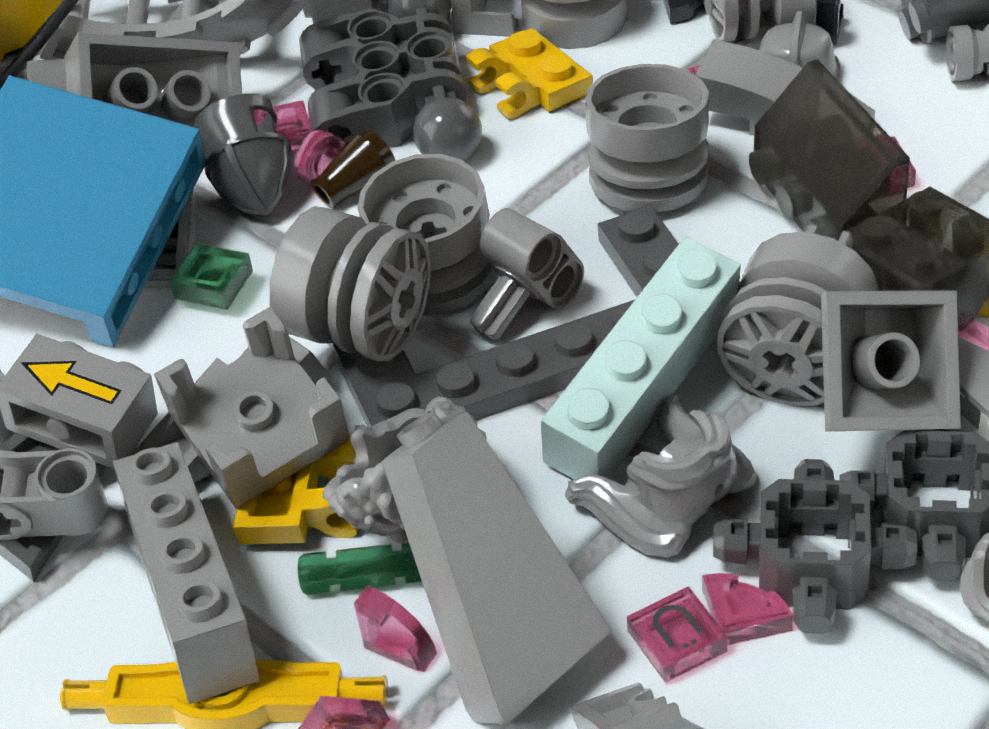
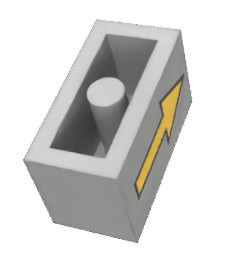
M37 333L0 382V409L6 429L59 449H80L88 453L95 462L113 469L112 461L130 456L158 415L151 374L144 372L141 368L130 362H116L88 352L74 342H60Z

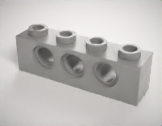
M179 442L158 448L144 449L135 455L112 461L128 520L189 704L260 681L245 615Z

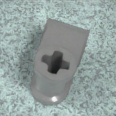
M73 448L34 452L0 450V471H4V474L0 473V540L8 541L21 537L80 536L92 532L104 522L108 513V503L95 461L88 453Z

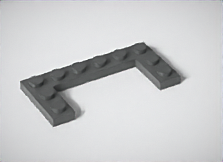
M652 206L597 223L600 244L636 297L639 296L679 245ZM635 300L417 374L404 350L390 361H375L363 357L360 353L342 351L334 342L328 345L367 427L370 428L408 409L419 408L425 410L428 403L438 396L451 399L456 405L464 407L476 421L565 390Z

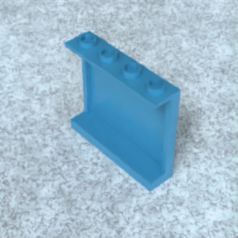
M9 75L0 90V297L85 322L92 342L114 348L205 167L206 158L200 130Z

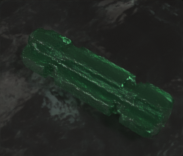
M409 542L401 543L402 550H393L392 544L336 550V557L332 558L327 557L326 551L306 553L299 557L297 565L299 585L302 593L307 595L330 593L331 585L340 584V591L396 585V578L405 577L406 584L422 582Z

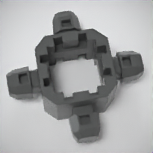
M956 429L903 430L886 443L884 474L874 473V469L850 470L839 476L840 481H852L869 494L870 514H873L874 510H883L884 523L905 525L917 531V556H921L923 569L934 580L953 581L959 578L964 569L965 558H971L977 543L986 533H989V441L976 432H959ZM912 480H923V487H946V481H957L958 490L970 491L968 508H957V501L932 500V507H920L919 497H907V489H911Z
M804 459L795 468L794 479H778L761 491L760 523H748V518L724 519L714 523L713 557L723 562L747 565V560H760L759 592L776 607H792L793 621L800 631L824 634L835 623L836 609L850 610L867 597L870 564L880 565L881 570L904 569L916 564L917 531L905 525L882 522L881 527H871L869 494L852 481L834 480L833 470L824 460ZM789 528H801V535L824 536V529L836 530V539H848V548L850 550H840V560H828L827 552H803V559L790 558V548H778V537H789Z

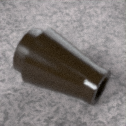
M367 130L362 135L353 134L324 171L311 182V185L319 199L329 208H334L341 201L360 193L374 173L396 160L389 146L375 132Z

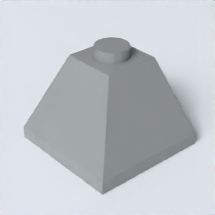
M957 291L821 292L825 432L961 429Z

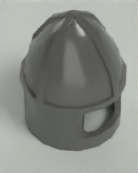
M244 93L228 96L216 101L200 112L194 121V127L200 130L206 158L205 175L219 196L244 213L267 216L276 208V204L284 193L291 169L290 156L292 148L288 139L284 135L277 133L278 117L269 98L260 94ZM257 109L268 112L259 125H256L253 111Z

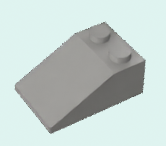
M78 32L65 54L67 92L194 127V121L200 112L212 103L228 96L242 94L239 42Z

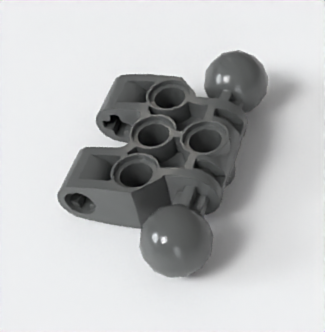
M388 0V13L374 8L314 23L302 31L299 38L303 76L307 84L316 89L308 100V114L312 143L318 152L329 157H335L353 134L362 135L367 130H371L378 134L389 148L401 146L413 134V141L421 154H443L462 159L464 162L473 156L480 146L482 123L472 106L466 103V87L452 28L448 22L451 13V0Z

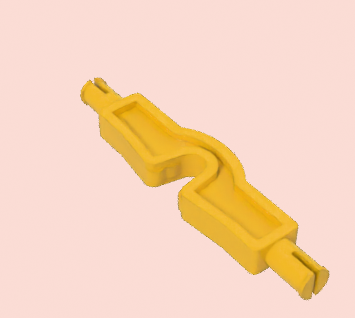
M255 659L260 681L234 689L225 696H213L189 704L175 662L148 665H114L109 670L107 680L64 679L62 682L63 688L60 689V703L63 710L104 709L109 723L112 724L177 723L184 729H258L269 722H336L341 717L342 706L387 707L388 679L386 675L381 677H343L340 663L337 662L299 663Z

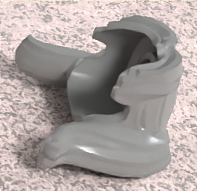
M675 393L666 398L658 414V427L672 441L659 455L641 452L635 456L632 463L627 467L629 479L624 486L603 476L587 474L568 481V488L565 492V497L570 504L584 506L590 510L607 528L627 544L645 555L668 558L680 553L693 528L692 524L709 509L712 503L718 501L727 493H738L751 488L757 478L751 461L739 448L732 444L729 426L725 418L715 411L706 414L701 410H693L688 416Z

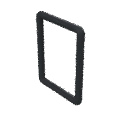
M64 0L0 76V90L9 75L17 77L26 67L27 61H31L42 49L79 0Z

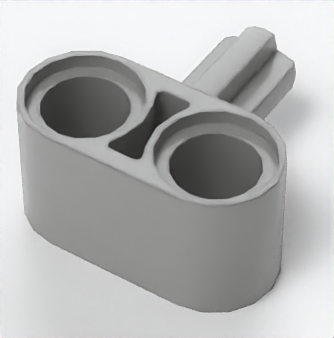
M504 208L498 211L488 221L483 230L480 250L494 267L493 270L499 277L470 317V324L482 335L496 340L501 337L528 297L540 300L554 309L563 308L575 298L581 288L584 279L583 263L561 235L511 208Z

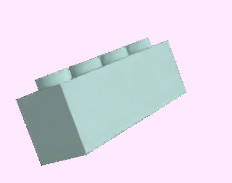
M686 236L683 238L542 418L541 436L544 463L572 479H577L587 474L611 478L658 415L666 398L675 392L717 336L721 323L727 315L728 307L737 295L741 270L740 263Z

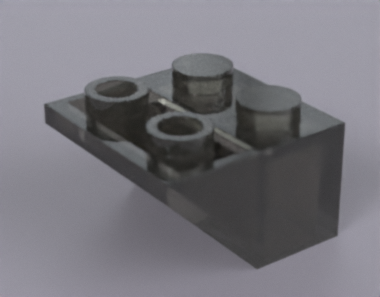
M930 186L912 194L909 198L879 214L865 219L860 224L846 231L852 235V249L871 267L879 291H957L958 332L972 325L989 297V219ZM841 234L835 236L834 239L839 241Z

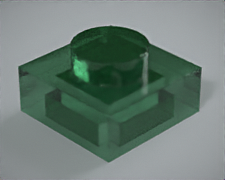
M196 244L170 281L175 300L228 310L253 272L249 253Z

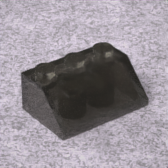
M818 59L807 62L754 126V151L749 154V167L752 176L759 185L767 187L776 198L782 214L787 219H793L803 232H806L809 225H814L818 227V235L831 237L839 241L842 231L850 232L853 238L852 249L867 264L902 252L910 157Z

